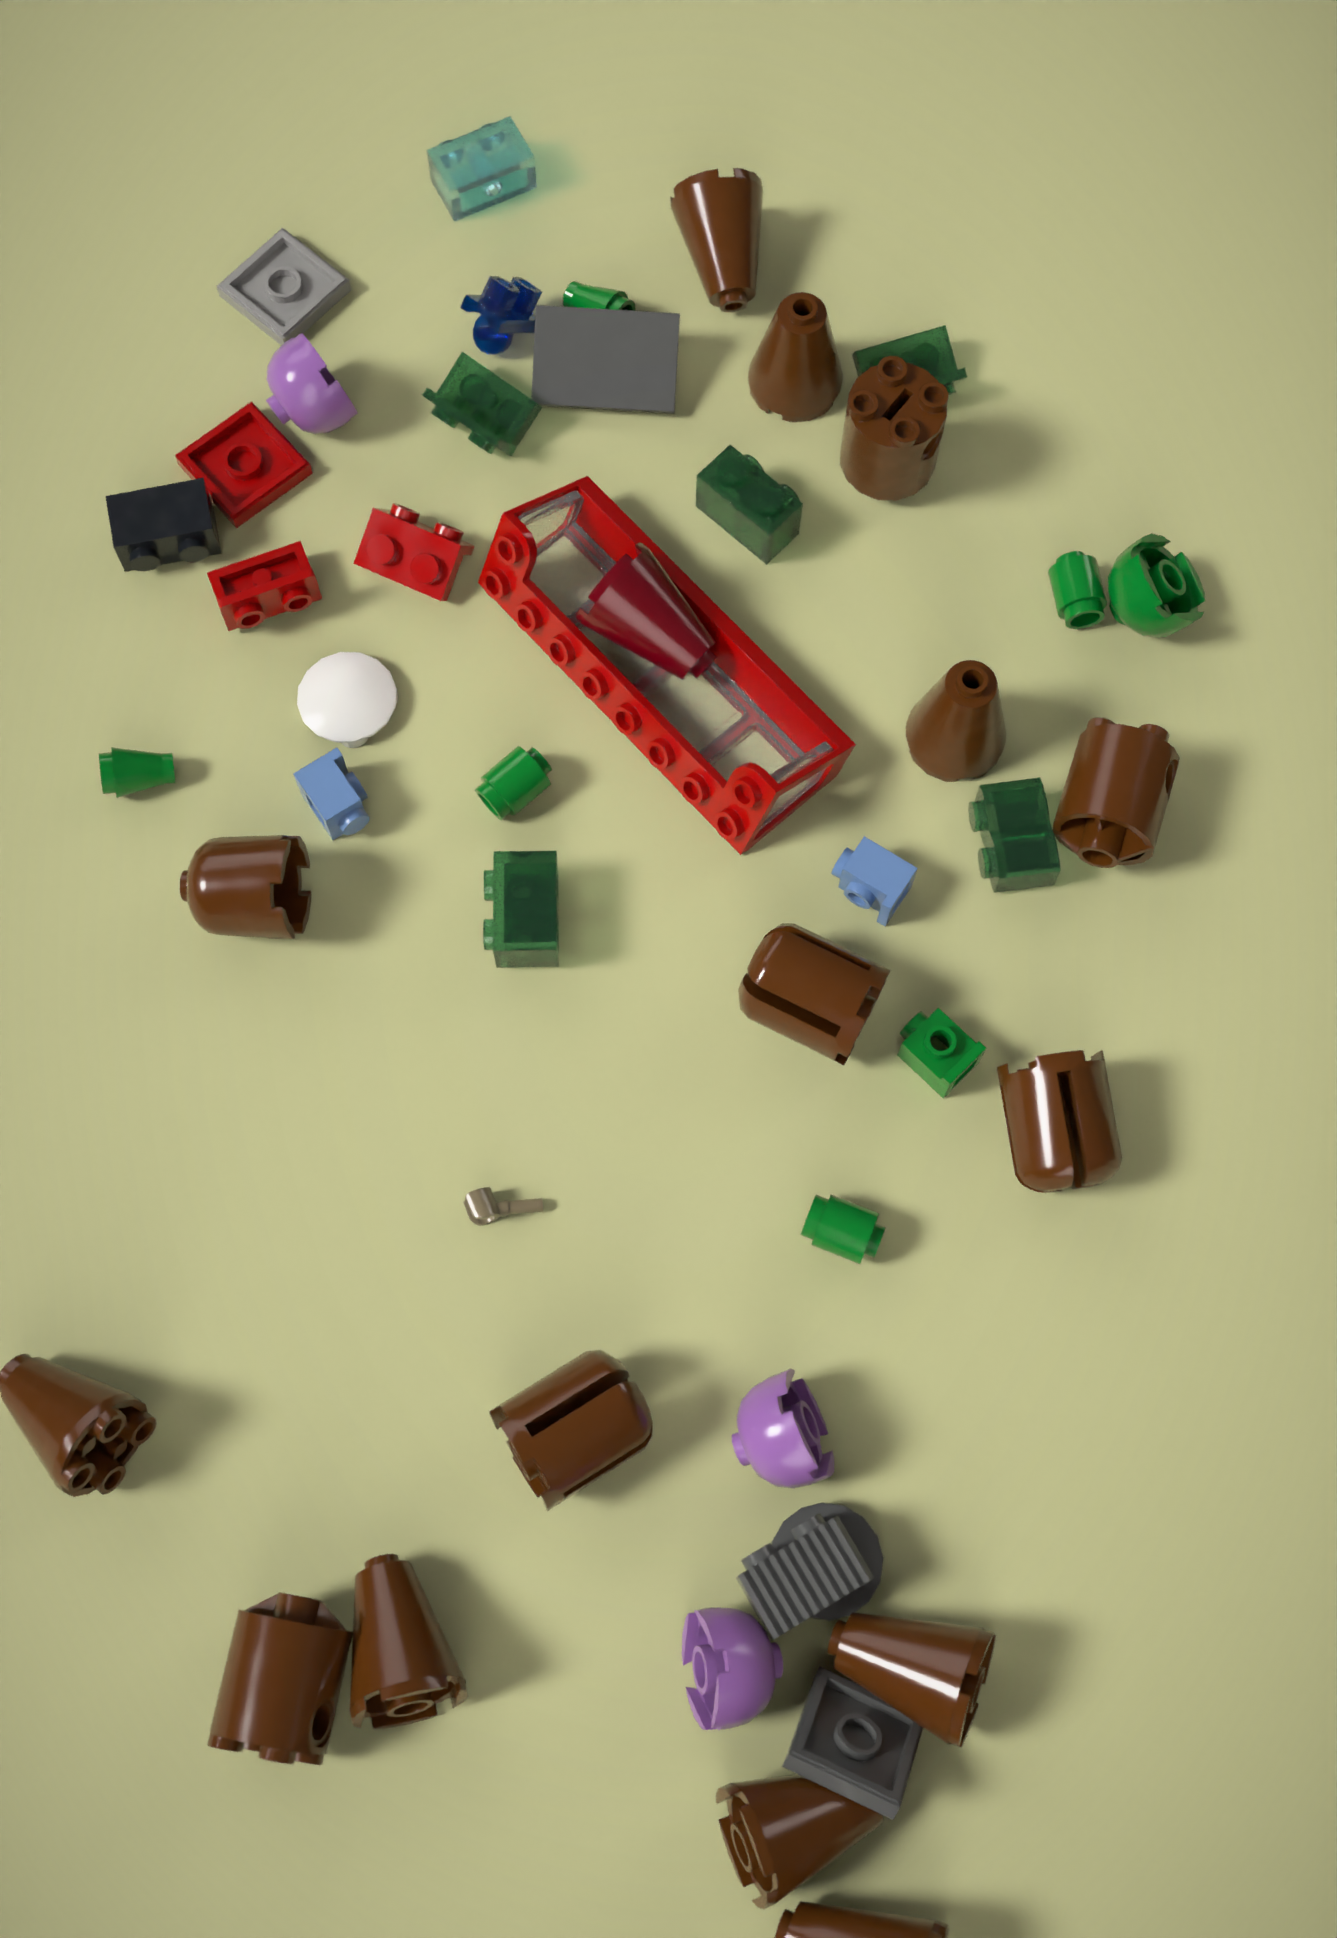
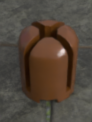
M782 923L764 936L747 967L748 974H745L738 989L740 1010L748 1019L844 1066L891 970L795 923Z
M1084 1050L1036 1056L1035 1061L1028 1063L1029 1068L1019 1069L1009 1074L1008 1063L997 1067L1015 1176L1024 1187L1041 1193L1059 1192L1070 1187L1072 1189L1099 1185L1115 1175L1120 1168L1122 1154L1103 1050L1091 1056L1089 1061H1085Z
M602 1350L582 1353L489 1411L496 1429L502 1428L509 1439L506 1442L513 1454V1460L536 1497H542L547 1511L645 1450L652 1437V1417L643 1394L635 1382L627 1380L629 1373L623 1364Z

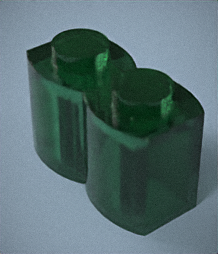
M1041 778L979 785L975 801L969 802L968 814L972 831L980 832L984 848H979L978 864L982 879H990L994 893L1055 885L1061 871L1055 835L1050 824L1048 803Z

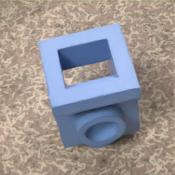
M337 747L293 773L301 795L332 840L343 834L352 835L367 825L370 817L364 810L362 801L367 799L368 796L354 773H348L343 755Z
M864 836L855 851L848 847L843 851L831 874L840 879L838 887L844 890V895L848 900L861 908L869 909L872 907L879 912L877 922L886 927L911 889L918 868Z

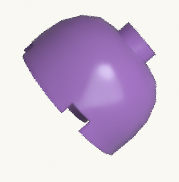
M303 333L286 341L273 354L267 366L266 377L273 395L266 401L283 425L292 420L302 431L312 434L328 433L343 426L353 416L358 414L339 382L334 379L321 356Z
M790 1368L758 1383L741 1400L737 1413L738 1432L732 1434V1444L735 1454L743 1466L751 1464L758 1476L777 1487L793 1489L808 1486L831 1477L834 1473L833 1450L822 1454L820 1436L828 1434L824 1419L805 1381L801 1378L792 1382L795 1370Z
M723 1607L694 1610V1613H688L682 1632L683 1665L692 1662L693 1675L697 1687H686L688 1701L694 1718L703 1730H723L747 1724L766 1708L773 1696L775 1679L782 1676L783 1658L780 1647L776 1642H770L766 1630L749 1613L735 1608Z

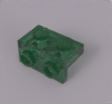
M946 325L861 349L852 354L858 377L870 367L878 365L884 357L898 356L906 363H911L927 370L947 388L948 396L956 393L955 384L967 378L965 368L957 369Z
M464 352L460 354L438 391L435 392L427 387L422 394L423 397L435 404L430 413L454 429L461 422L472 430L467 439L491 455L498 448L512 456L542 409L541 405Z

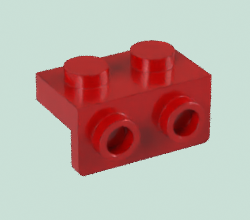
M396 503L392 504L390 510L373 508L353 564L439 601H447L463 556L472 555L475 547L462 541L464 532L441 522H436L434 528L418 522L420 513Z
M301 541L207 572L228 631L237 628L255 627L266 618L287 611L298 612L304 610L311 603L322 599L316 576L310 566Z

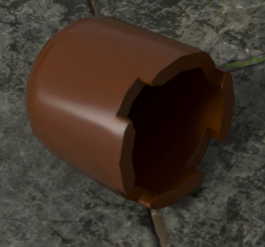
M286 835L218 837L209 839L195 851L188 870H184L181 874V898L184 902H188L193 918L208 933L225 936L295 939V934H303L305 931L311 905V891L302 890L301 868H310V859L306 845L300 836Z

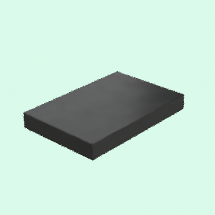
M536 305L531 404L533 406L674 414L680 313Z

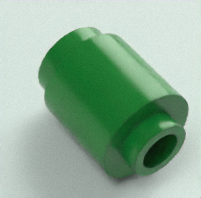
M1072 551L1059 556L1056 559V563L1048 570L1059 618L1065 620L1066 627L1070 629H1083L1098 624L1105 617L1104 609L1107 606V600L1096 558L1085 555L1081 551Z
M517 746L481 777L483 783L475 789V792L485 806L499 820H503L509 814L512 816L518 814L551 785L547 774L552 771V768L535 748L532 747L526 752L522 747Z
M816 1194L801 1235L812 1239V1246L860 1264L864 1254L872 1258L875 1257L886 1227L876 1224L879 1216L878 1212L832 1194L829 1199Z

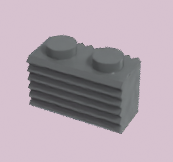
M818 1513L791 1530L796 1541L776 1552L772 1544L769 1543L741 1560L746 1571L738 1575L736 1579L771 1640L781 1636L874 1578L838 1515L825 1522L822 1515Z

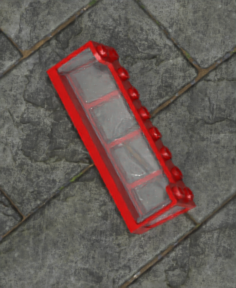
M588 476L502 513L478 584L740 855L753 847L839 774L856 744ZM638 543H643L651 550L716 641L711 652L717 658L698 680L691 674L685 680H681L586 628L576 620V615L580 608L588 614L595 605L588 596L616 562L626 553L633 560L638 556L635 545Z

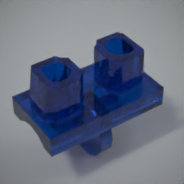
M490 276L481 295H465L460 308L465 312L481 314L473 327V339L476 346L488 355L501 354L511 345L513 333H535L536 315L533 314V311L542 291L522 277H513L511 282L499 276Z

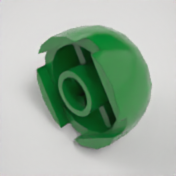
M1153 533L1143 536L1117 557L1108 575L1109 608L1113 617L1120 624L1126 625L1134 632L1148 637H1166L1202 618L1204 612H1198V605L1205 602V592L1196 570L1185 554L1180 552L1173 556L1169 550L1164 548L1171 541L1164 536Z

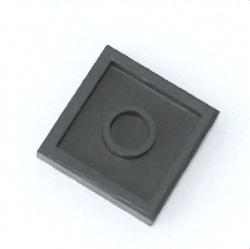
M819 1667L811 1684L782 1767L893 1820L902 1803L923 1727L860 1685Z

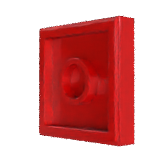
M252 401L175 455L178 465L192 480L204 478L212 502L236 529L313 474L310 463Z

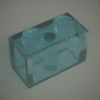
M511 116L494 123H487L477 130L452 140L443 141L438 146L427 150L431 182L454 222L537 188L535 157Z

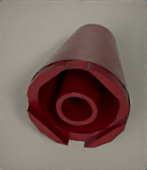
M638 543L635 545L638 556L633 560L626 553L616 562L588 596L595 605L588 614L580 608L577 612L576 620L586 628L681 680H685L690 674L698 680L717 658L711 652L716 641L651 550L643 543Z

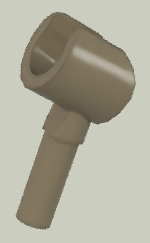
M490 1187L476 1189L467 1193L465 1196L466 1200L464 1201L469 1219L478 1226L487 1225L500 1218V1216H508V1214L543 1212L542 1198L505 1200L496 1203Z

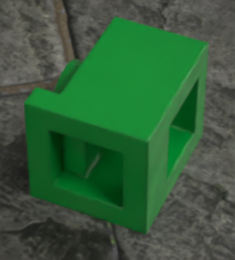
M937 1008L929 1017L920 1011L904 1026L900 1035L905 1041L902 1042L897 1056L944 1098L979 1064L986 1047L980 1041L976 1043L942 1010ZM937 1037L948 1049L943 1051L936 1050L932 1047L930 1039Z

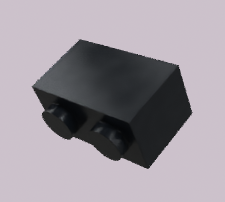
M204 478L105 496L113 547L125 572L132 570L150 571L156 569L159 565L180 561L198 562L208 556L222 553L214 507Z

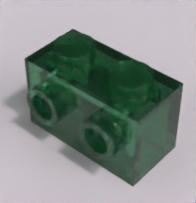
M730 444L697 474L696 507L766 565L799 534L803 503L800 502L798 495L791 487L783 483L778 484L767 475L760 463L751 455H743Z
M494 851L493 870H484V900L493 901V919H484L483 921L484 950H493L496 968L559 967V868L557 851Z

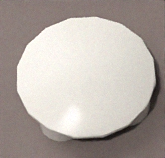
M339 652L320 659L307 670L298 687L297 706L303 722L317 736L332 742H341L348 748H357L364 745L369 737H372L390 720L398 702L397 688L390 671L377 659L360 652Z

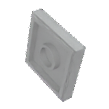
M282 228L219 283L217 289L222 299L282 346L292 337L295 338L299 334L306 332L351 291L349 279Z

